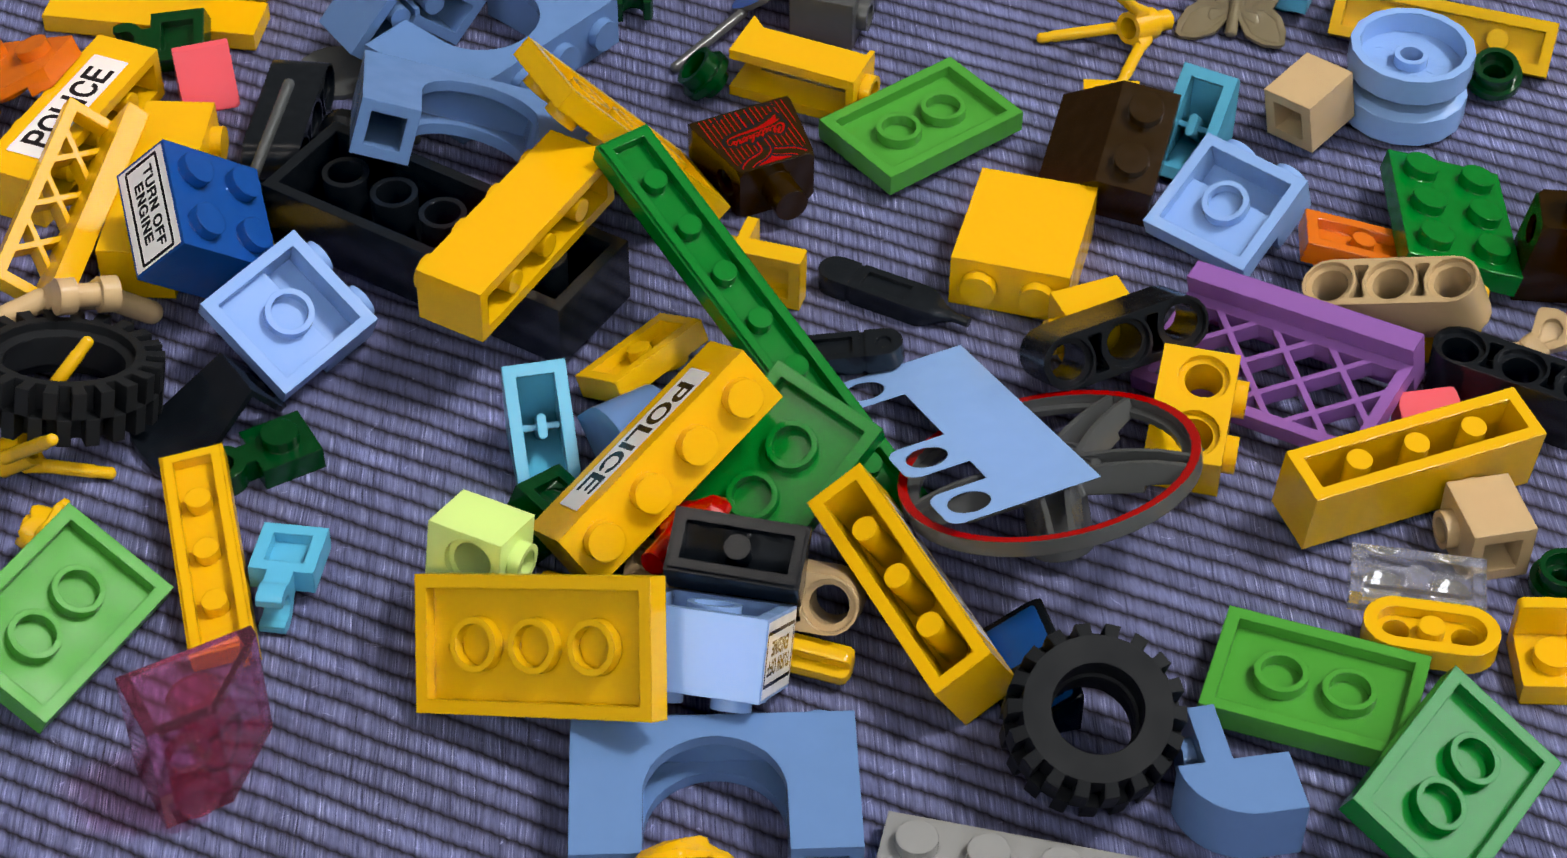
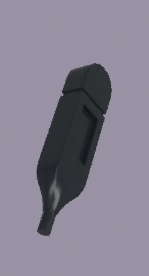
M841 256L826 258L819 264L818 287L823 294L844 302L847 300L849 304L913 326L953 322L969 327L971 323V317L956 313L945 303L934 288L869 265L862 266L860 262Z
M891 328L868 329L860 333L858 330L808 335L838 376L861 374L863 371L872 373L894 370L904 362L903 338L898 331Z

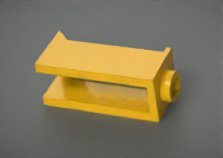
M755 15L729 49V59L745 63L730 83L729 94L760 103L788 96L797 113L821 119L880 90V77L874 75L875 51L869 50L866 55L768 29L762 26Z

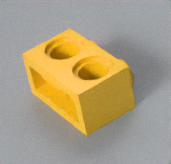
M1165 343L1154 399L1178 409L1194 423L1201 438L1202 448L1205 450L1203 451L1202 473L1191 492L1217 497L1221 473L1234 475L1240 437L1228 435L1231 418L1244 420L1250 382L1238 380L1241 355ZM1204 389L1212 392L1214 395L1211 397H1198L1193 395L1191 391ZM1149 424L1144 448L1181 451L1177 442L1170 435L1158 427ZM1168 484V485H1152V486H1158V487L1168 488L1171 484Z

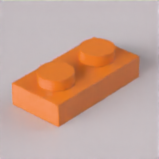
M1305 208L1298 225L1300 261L1314 266L1322 261L1332 259L1397 257L1392 229Z

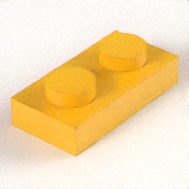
M659 313L575 375L583 397L608 401L645 384H651L666 372L682 367L688 361L689 355L708 341L701 319Z

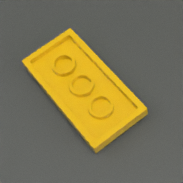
M529 36L513 54L528 72L527 76L523 79L525 85L548 103L544 107L546 111L566 129L573 131L577 126H580L588 132L585 138L591 145L598 146L646 124ZM649 126L720 220L731 206L682 150Z
M414 574L416 713L650 723L668 720L666 575Z

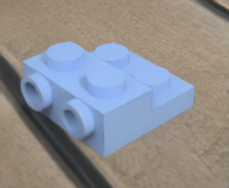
M1208 132L1143 219L1145 232L1203 262L1250 276L1271 246L1277 249L1281 248L1301 220L1305 208H1310L1311 199L1308 180L1290 165L1284 163L1275 165L1256 156L1247 145L1238 140L1229 139L1225 141Z
M292 230L201 302L198 311L282 402L286 401L322 370L327 373L370 338L378 321V318L374 315V306L367 295L354 285L348 287L333 271V264L326 252L313 241L306 243L295 230Z

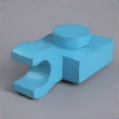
M264 522L247 567L250 587H258L255 607H264L258 625L259 632L286 634L292 620L295 592L316 593L331 550L329 528Z

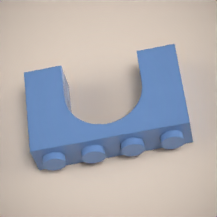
M487 0L488 15L525 36H529L574 71L619 42L617 0ZM405 19L365 44L366 50L529 89L523 82L528 72L513 55L527 37L517 43L497 49H464L444 42ZM448 135L463 145L471 140L464 137Z
M366 49L364 51L351 106L350 153L408 166L416 136L423 134H446L472 139L492 146L506 153L518 163L522 154L527 149H532L550 130L586 143L589 142L585 138L588 132L580 126H577L573 131L566 129L546 111L544 107L548 103L530 89Z
M855 710L700 715L676 713L667 715L668 720L653 723L570 719L568 858H635L644 850V832L648 819L654 809L665 798L687 786L713 781L730 782L746 786L759 792L774 804L785 822L788 858H864L865 843Z

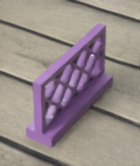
M1200 260L1196 262L1187 275L1188 292L1186 294L1199 299L1205 305L1209 314V324L1218 326L1221 329L1206 334L1202 341L1193 348L1214 350L1228 346L1231 354L1241 355L1238 377H1242L1243 381L1250 382L1244 420L1231 418V423L1303 447L1336 437L1326 433L1324 424L1355 416L1361 427L1360 431L1386 423L1398 405L1403 392H1406V390L1416 391L1425 376V336L1423 333ZM1175 311L1164 325L1165 330L1174 322ZM1256 339L1274 345L1276 349L1244 358L1238 343ZM1310 357L1332 365V369L1301 377L1294 362ZM1161 360L1134 369L1130 374L1131 387L1155 395L1159 375L1155 372L1161 365ZM1284 365L1290 378L1289 381L1258 389L1252 373ZM1369 377L1388 385L1385 390L1359 397L1352 381ZM1338 384L1341 385L1347 397L1346 401L1315 409L1309 396L1310 392ZM1204 389L1191 391L1193 395L1198 397H1211L1214 395L1212 392ZM1298 396L1305 412L1282 418L1270 414L1265 405Z

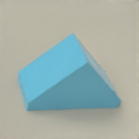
M1184 63L1173 92L1180 94L1181 99L1160 176L1173 180L1208 132L1225 141L1232 139L1240 80L1238 78L1191 63Z
M565 358L500 367L506 435L516 484L557 464H560L576 479L581 474V466Z

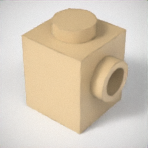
M1308 52L1264 89L1267 133L1311 153L1355 116L1353 72Z
M1509 473L1470 477L1463 480L1446 482L1440 510L1434 512L1432 520L1436 543L1440 549H1447L1464 584L1526 574L1538 527Z

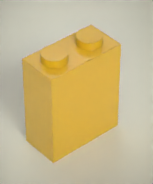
M982 167L951 255L948 302L1037 319H1048L1050 292L1076 286L1079 283L1094 233L1098 188Z

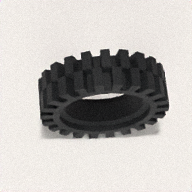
M43 309V318H35L30 311L17 312L16 322L5 315L1 316V437L15 440L22 433H26L27 441L53 433L59 439L56 447H71V438H81L85 447L99 445L100 435H104L114 443L125 440V431L135 436L144 432L145 424L152 426L158 420V414H162L166 356L165 351H162V343L159 339L152 340V333L144 328L134 331V323L124 319L111 325L112 316L98 313L93 320L85 319V311L80 310L76 315H70V317H58L53 313V310ZM84 336H90L94 340V345L73 373L88 374L101 379L52 381L26 376L35 373L56 372Z

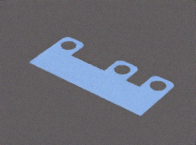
M961 345L902 363L894 370L875 372L844 382L848 389L857 384L868 382L879 383L884 387L880 395L868 400L858 401L862 408L905 394L943 433V435L898 449L890 454L889 460L905 477H923L968 461L986 477L939 493L931 498L930 505L948 523H965L1101 477ZM923 448H941L948 453L944 461L930 467L918 468L909 466L906 463L908 455ZM966 492H983L991 498L990 503L986 507L970 513L953 512L947 507L948 502L953 497Z

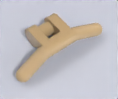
M117 275L96 276L88 283H77L74 277L53 278L44 287L37 288L0 305V317L5 315L15 322L17 312L30 311L36 317L43 313V309L53 310L56 316L76 315L79 310H97L98 313L114 312L146 324H156L163 317V308L158 302L122 290L121 282Z

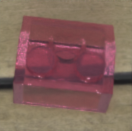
M251 625L115 678L136 771L167 829L190 819L206 816L213 810L234 802L273 728L257 636Z

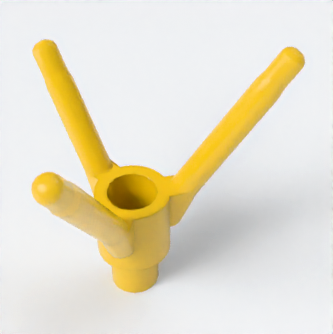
M1116 0L1128 10V12L1122 13L1116 22L1042 32L1037 34L1036 40L1042 44L1105 35H1118L1125 44L1132 45L1133 47L1117 80L1129 81L1143 53L1152 44L1153 39L1158 38L1163 31L1172 29L1174 26V16L1168 9L1156 10L1153 7L1140 4L1136 0Z
M84 336L50 380L67 381L94 345V340L90 336ZM22 433L15 440L4 437L0 438V477L7 478L22 471L25 474L49 473L112 480L116 477L117 472L115 468L108 466L46 459L42 451L57 445L59 441L58 436L53 433L27 441L26 433Z

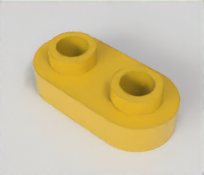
M1385 596L1372 601L1366 607L1360 629V638L1432 656L1429 668L1431 670L1448 672L1456 665L1465 674H1475L1488 669L1494 663L1501 640V629L1497 621L1490 614L1477 607L1402 596Z

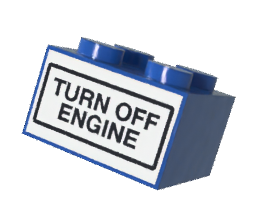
M162 139L117 175L136 276L139 281L208 298L274 245L261 183L255 168Z

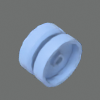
M1396 7L1376 11L1358 21L1351 33L1347 53V70L1353 72L1355 114L1348 122L1352 127L1368 137L1393 145L1421 146L1439 142L1456 132L1464 116L1468 97L1467 85L1472 78L1476 59L1474 39L1463 26L1450 18L1419 8Z

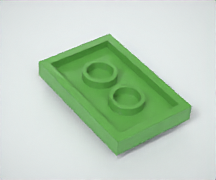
M948 57L819 119V138L886 193L892 195L1022 130L1023 111L952 57Z
M70 503L0 571V703L39 734L48 727L167 600L174 588Z
M1230 605L1197 706L1214 704L1223 729L1371 767L1421 703L1432 656Z

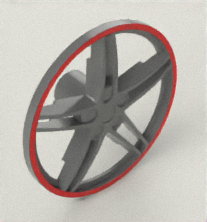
M1109 390L1050 392L1018 399L1037 417L1080 413L1057 436L1101 477L968 521V524L1022 507L1028 537L976 535L943 526V524L948 522L930 505L931 498L939 493L986 478L982 473L948 484L920 498L921 487L926 476L909 478L900 472L897 488L904 518L918 534L929 541L969 554L992 557H1035L1040 561L1059 563L1078 559L1090 552L1094 546L1135 532L1169 513L1190 494L1197 484L1203 469V450L1201 438L1194 423L1178 409L1154 398ZM1131 418L1152 424L1166 432L1177 442L1181 451L1148 448H1111L1120 440L1118 432ZM939 430L926 440L943 435V433ZM923 448L914 451L908 457L906 463L912 467H930L936 465L948 453L941 448ZM1171 484L1166 490L1144 505L1096 525L1092 524L1088 495L1145 493L1149 485ZM966 492L953 497L948 502L947 507L953 512L970 513L986 507L990 503L991 498L983 492Z

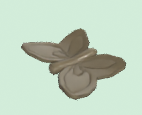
M1197 0L1186 7L1178 18L1175 35L1179 39L1198 40L1215 35L1226 23L1224 34L1226 37L1234 38L1237 35L1238 25L1240 24L1246 39L1263 48L1280 49L1285 46L1286 29L1282 17L1274 10L1279 0Z

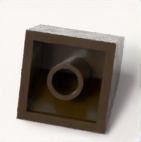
M1125 80L1063 94L1038 177L1097 187L1096 215L1144 227L1143 219L1152 207L1173 134L1181 95Z

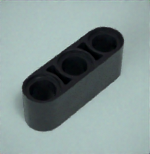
M274 59L272 61L243 140L241 164L251 166L284 80L287 78L292 79L295 86L260 173V183H263L306 146L312 137L319 132L325 116L331 112L335 93V73L331 63Z
M1161 285L1147 287L1039 325L1030 330L1022 340L1019 350L1020 362L1023 369L1035 379L1063 391L1078 390L1162 360L1165 343L1195 347L1206 335L1209 326V314L1205 305L1196 297ZM1175 306L1176 315L1174 322L1165 330V315L1171 307ZM1119 325L1121 334L1119 341L1112 349L1108 350L1107 340L1109 334ZM1064 345L1065 355L1062 363L1054 370H1051L1050 361L1052 354L1058 347Z
M1461 326L1447 327L1440 330L1434 336L1423 390L1449 386L1455 387L1461 402L1514 387L1546 431L1547 435L1543 443L1567 450L1566 360Z

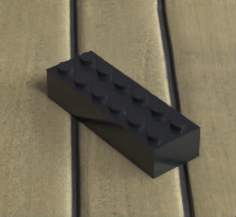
M333 121L261 184L273 241L279 242L292 230H295L306 243L313 241L318 244L329 256L333 267L418 303L417 288L414 286V273L419 261L425 254L432 253L451 233L455 223L460 218L466 217L485 198L487 191L492 185L411 152L408 166L350 153V127ZM590 226L491 335L547 360L565 358L567 362L630 297L628 241Z

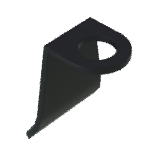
M220 352L163 405L162 414H158V420L152 426L145 424V431L136 436L129 433L130 441L140 459L154 473L161 477L158 458L221 443L252 397L280 412L287 405L285 401L282 402L256 373Z

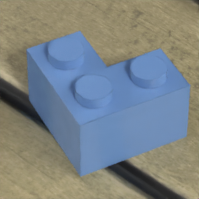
M333 0L319 22L351 55L363 59L366 43L405 19L457 45L487 1Z

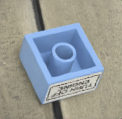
M666 587L667 703H682L685 694L710 698L709 707L713 710L727 713H751L752 704L760 705L766 703L769 698L788 687L797 605Z

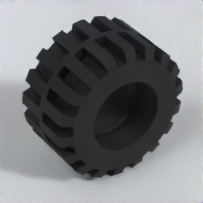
M1090 623L1075 624L1071 634L1068 636H1064L1060 629L1047 635L1042 647L1037 648L1034 645L1024 656L1019 669H1016L1001 706L999 719L1003 720V725L999 732L1001 749L1008 748L1010 752L1006 763L1013 776L1020 773L1025 776L1028 781L1024 790L1036 799L1040 792L1052 798L1049 808L1061 813L1065 811L1067 805L1079 807L1078 817H1094L1099 809L1104 808L1111 815L1124 811L1128 803L1133 800L1136 803L1140 802L1149 795L1153 787L1163 778L1172 765L1171 763L1179 753L1185 738L1181 735V731L1187 723V706H1179L1178 702L1184 693V688L1179 677L1168 679L1165 674L1171 662L1162 651L1153 658L1146 654L1144 649L1149 640L1135 633L1130 643L1119 639L1120 626L1105 624L1101 634H1095L1091 631ZM1077 687L1093 688L1107 693L1122 706L1127 714L1131 727V739L1128 745L1120 751L1102 755L1086 753L1075 748L1062 737L1055 726L1051 710L1054 699L1061 693Z

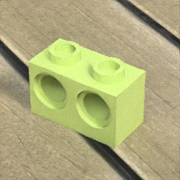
M463 489L428 520L425 573L532 574L538 558V547L536 544H533L535 515Z

